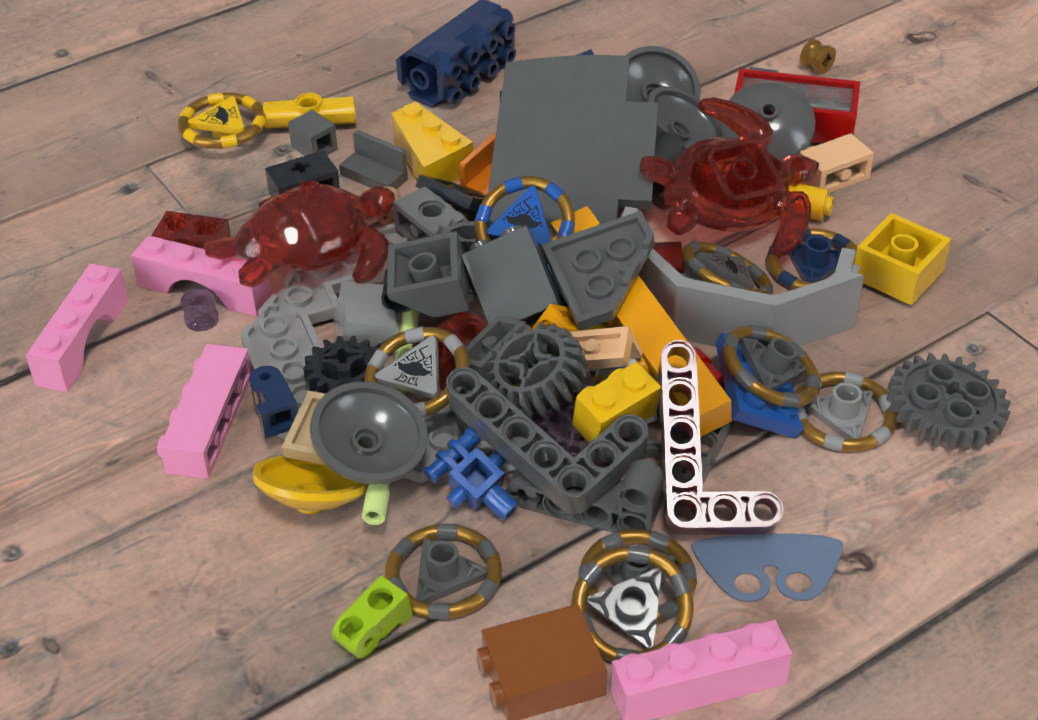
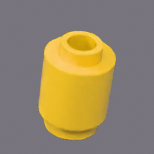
M800 183L797 186L789 185L785 197L784 210L791 211V215L823 221L825 215H831L834 197L829 196V189Z

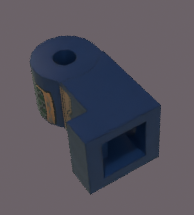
M274 366L258 367L250 373L249 382L253 401L257 407L261 430L267 439L290 430L298 413V405L278 368Z

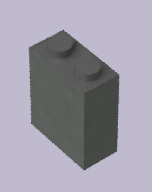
M515 225L509 227L501 233V237L493 241H478L469 247L470 251L462 254L488 323L499 315L523 321L530 325L538 321L550 304L564 306L535 234L527 226Z

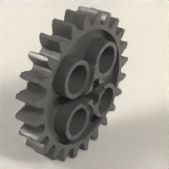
M928 353L926 361L919 355H915L913 363L904 360L902 367H896L894 375L891 376L887 388L889 392L886 398L887 401L891 402L890 412L898 413L896 421L908 422L907 432L920 431L919 440L922 441L929 436L933 438V443L936 447L941 441H945L950 450L954 449L956 443H960L965 450H969L972 442L979 448L983 447L985 440L993 443L996 435H1001L1010 415L1008 408L1011 402L1004 399L1007 393L1005 389H997L1000 382L998 379H987L988 370L976 371L975 362L970 363L968 366L963 365L962 357L959 356L955 362L950 361L945 353H943L941 360H937L932 353Z

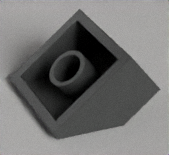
M457 231L388 245V298L432 317L469 311L468 270L462 258L464 250Z

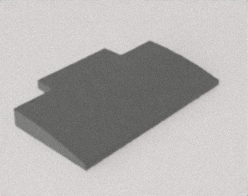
M574 55L506 62L488 193L506 180L519 176H536L554 182L569 197L574 212L588 206L600 224L617 219L618 208H625L627 206L637 209H651L658 103L627 101L630 56ZM527 189L507 194L501 198L493 207L490 220L494 223ZM537 190L550 237L552 238L551 222L562 218L561 210L558 204L546 193Z

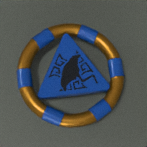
M519 176L506 180L492 189L479 205L475 219L477 241H491L490 237L499 238L505 229L521 225V227L527 226L534 232L539 246L542 247L541 244L552 240L537 190L546 193L560 207L562 222L557 239L573 234L575 213L572 203L560 187L547 179L536 176ZM527 189L489 228L487 227L493 207L501 198L507 194Z

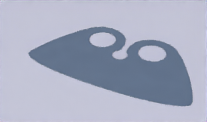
M741 534L703 539L691 544V548L702 567L717 585L728 595L739 601H756L768 594L771 584L769 576L764 572V568L769 565L775 566L778 569L775 580L779 591L786 597L803 601L817 597L828 585L841 557L843 543L835 538L809 534ZM792 573H803L811 579L812 587L807 592H794L787 587L786 578ZM741 574H752L759 579L761 583L760 588L752 594L742 593L735 587V579Z

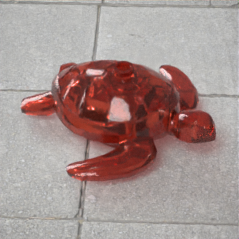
M715 97L703 98L698 103V108L703 113L727 125L739 138L714 137L696 142L688 147L677 158L675 163L669 159L657 156H645L641 159L640 172L651 181L665 186L664 203L671 209L667 215V228L678 236L689 232L696 225L724 232H745L765 227L780 216V226L771 245V251L773 255L779 257L790 254L801 243L810 225L811 204L806 193L803 191H789V185L797 186L798 184L809 183L816 175L819 162L803 155L786 156L782 161L767 151L774 138L772 127L763 117L754 110L729 100Z
M312 180L303 181L299 184V187H294L277 196L260 201L258 204L259 208L243 223L236 236L204 243V251L206 256L216 259L234 257L237 254L247 258L246 263L238 270L239 282L241 285L252 288L263 283L270 276L274 265L291 267L300 271H310L344 261L351 256V250L354 249L360 253L352 278L357 283H365L373 280L384 269L388 261L389 245L386 237L380 231L370 226L368 221H374L387 215L393 209L395 195L389 188L379 185L370 187L360 196H357L334 186L319 184Z

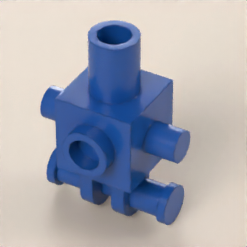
M467 428L457 441L451 439L447 443L448 450L446 452L440 450L435 454L436 460L429 467L426 466L423 469V473L431 482L436 484L439 478L448 471L449 486L453 491L446 499L454 508H458L466 501L477 511L485 503L504 521L519 506V503L502 488L504 472L500 467L506 462V459L496 450L487 457L478 447L469 453L468 451L474 445H478L481 440L472 429Z

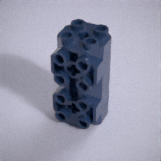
M488 0L477 1L396 59L398 81L402 86L407 84L411 89L408 95L412 100L425 106L432 107L441 100L453 105L458 104L471 91L477 90L481 82L479 74L492 78L505 68L506 62L514 61L516 56L514 48L516 26L512 23L513 15L508 9L502 8L499 4Z

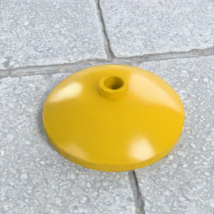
M283 455L260 461L253 468V482L264 494L304 514H317L323 510L335 509L361 497L369 484L346 479L332 471L327 465L286 458Z

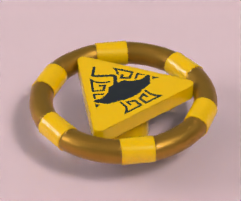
M221 92L201 97L186 106L178 117V129L182 137L195 146L210 149H225L246 143L261 133L266 124V114L263 112L262 104L251 96L240 93ZM237 104L243 105L255 113L252 124L246 130ZM206 107H211V108L207 109L206 111H204V112L198 114L197 116L193 117L198 111H200V110H202V109H204V108H206ZM194 130L200 132L212 131L213 137L202 136Z

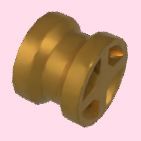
M815 38L811 39L801 51L800 64L807 68L812 66L817 73L825 74L834 63L836 50L829 45L822 46L821 41Z

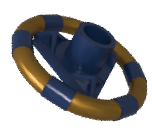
M803 228L792 230L777 238L770 245L766 260L768 268L776 280L787 288L794 290L827 279L836 271L841 249L857 250V246L850 239L839 233L825 229ZM834 245L840 250L831 249V246ZM785 247L801 280L784 270L779 262L782 250Z

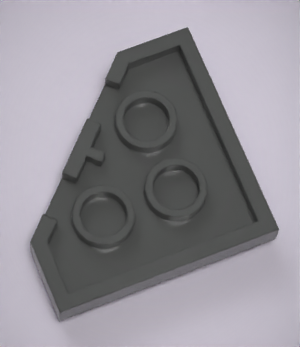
M641 210L541 244L543 255L579 331L615 318L654 247V234Z

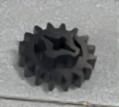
M337 336L336 342L331 343L325 339L323 340V348L313 346L311 348L312 356H305L306 366H303L305 382H308L309 391L317 390L318 393L326 394L343 384L364 382L367 364L378 347L370 348V341L367 339L357 343L356 336H352L349 341H344L342 336Z

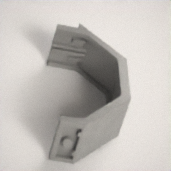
M625 206L621 217L635 213L639 209ZM653 248L638 274L689 342L716 347L715 341L721 333L729 334L736 328L748 325L762 326L774 330L791 339L800 347L854 328L864 275L859 274L860 265L854 264L856 250L848 248L841 249L836 271L830 278L777 295L686 278ZM759 341L761 344H763V345L766 346V347H767L768 344H769V342H766V341Z

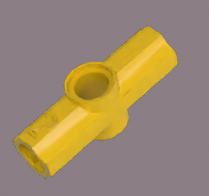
M303 93L296 97L295 100L263 102V112L266 114L265 127L266 129L289 128V121L310 110H314L335 125L356 124L354 96L321 98L316 93Z

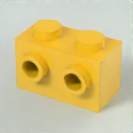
M637 361L624 369L618 368L603 382L594 387L588 386L578 394L572 425L591 443L623 415H637L645 421L656 414L661 386Z

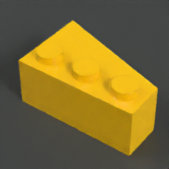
M416 101L391 113L394 144L406 151L407 164L411 167L416 181L419 175L448 180L454 183L460 180L459 164L473 152V142Z

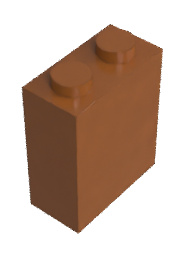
M579 604L481 630L482 647L476 649L478 663L483 674L490 673L493 681L489 683L492 702L496 709L502 707L507 720H522L606 696L607 668Z

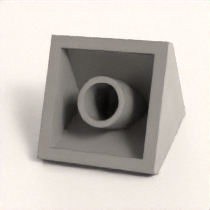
M342 280L334 316L335 341L337 336H342L344 341H349L352 336H356L357 343H361L366 339L369 340L371 348L400 333L398 312L387 309L382 304L381 295L384 285Z

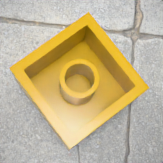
M890 213L857 246L854 264L860 265L859 274L864 275V284L913 305L945 270L951 238Z

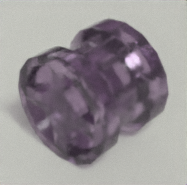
M198 288L190 290L182 296L180 304L184 312V322L187 328L199 332L216 326L219 321V314L215 308L216 299L213 292L208 289Z

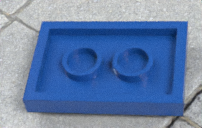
M721 333L715 341L726 394L731 399L732 420L797 438L804 430L798 415V407H779L778 405L766 402L747 391L735 380L724 361L722 353L724 340L728 334ZM739 342L737 349L738 359L742 366L754 376L749 363L746 362L743 356V350ZM792 382L776 391L794 393Z

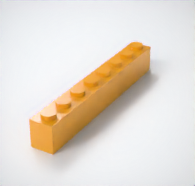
M588 206L574 212L575 227L573 233L600 225V222ZM562 218L551 222L552 241L558 237ZM639 275L615 318L605 322L608 328L611 326L612 328L629 326L643 350L642 357L635 360L658 384L659 361L665 345L673 340L688 342ZM696 353L700 437L732 422L731 399ZM675 355L667 359L668 363L674 368L679 369L687 366L686 361L681 356ZM675 392L669 395L670 401L676 406H684L689 403L688 398L683 393Z

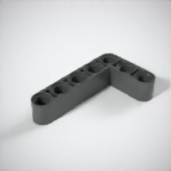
M461 367L453 370L447 377L446 386L449 405L452 411L566 513L575 515L589 509L627 474L631 463L636 460H642L646 455L648 427L646 422L637 415L628 414L621 416L576 457H573L475 370ZM457 387H462V390L467 389L471 390V392L459 394L455 390ZM488 413L498 414L495 418L484 417ZM631 436L635 437L638 440L635 442H626L622 440V438ZM515 437H524L526 439L520 443L511 441ZM544 461H549L554 463L555 465L548 468L540 467L538 464ZM606 461L611 465L602 468L597 467L594 463ZM571 486H578L583 489L579 493L566 491Z

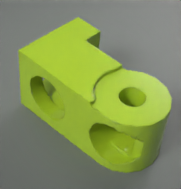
M380 575L336 621L332 630L333 640L359 659L367 657L376 648L379 641L385 638L397 625L403 627L413 618L408 594Z

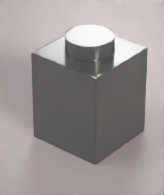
M310 110L288 122L291 147L302 155L306 156L322 150L329 155L338 150L335 124L314 110Z

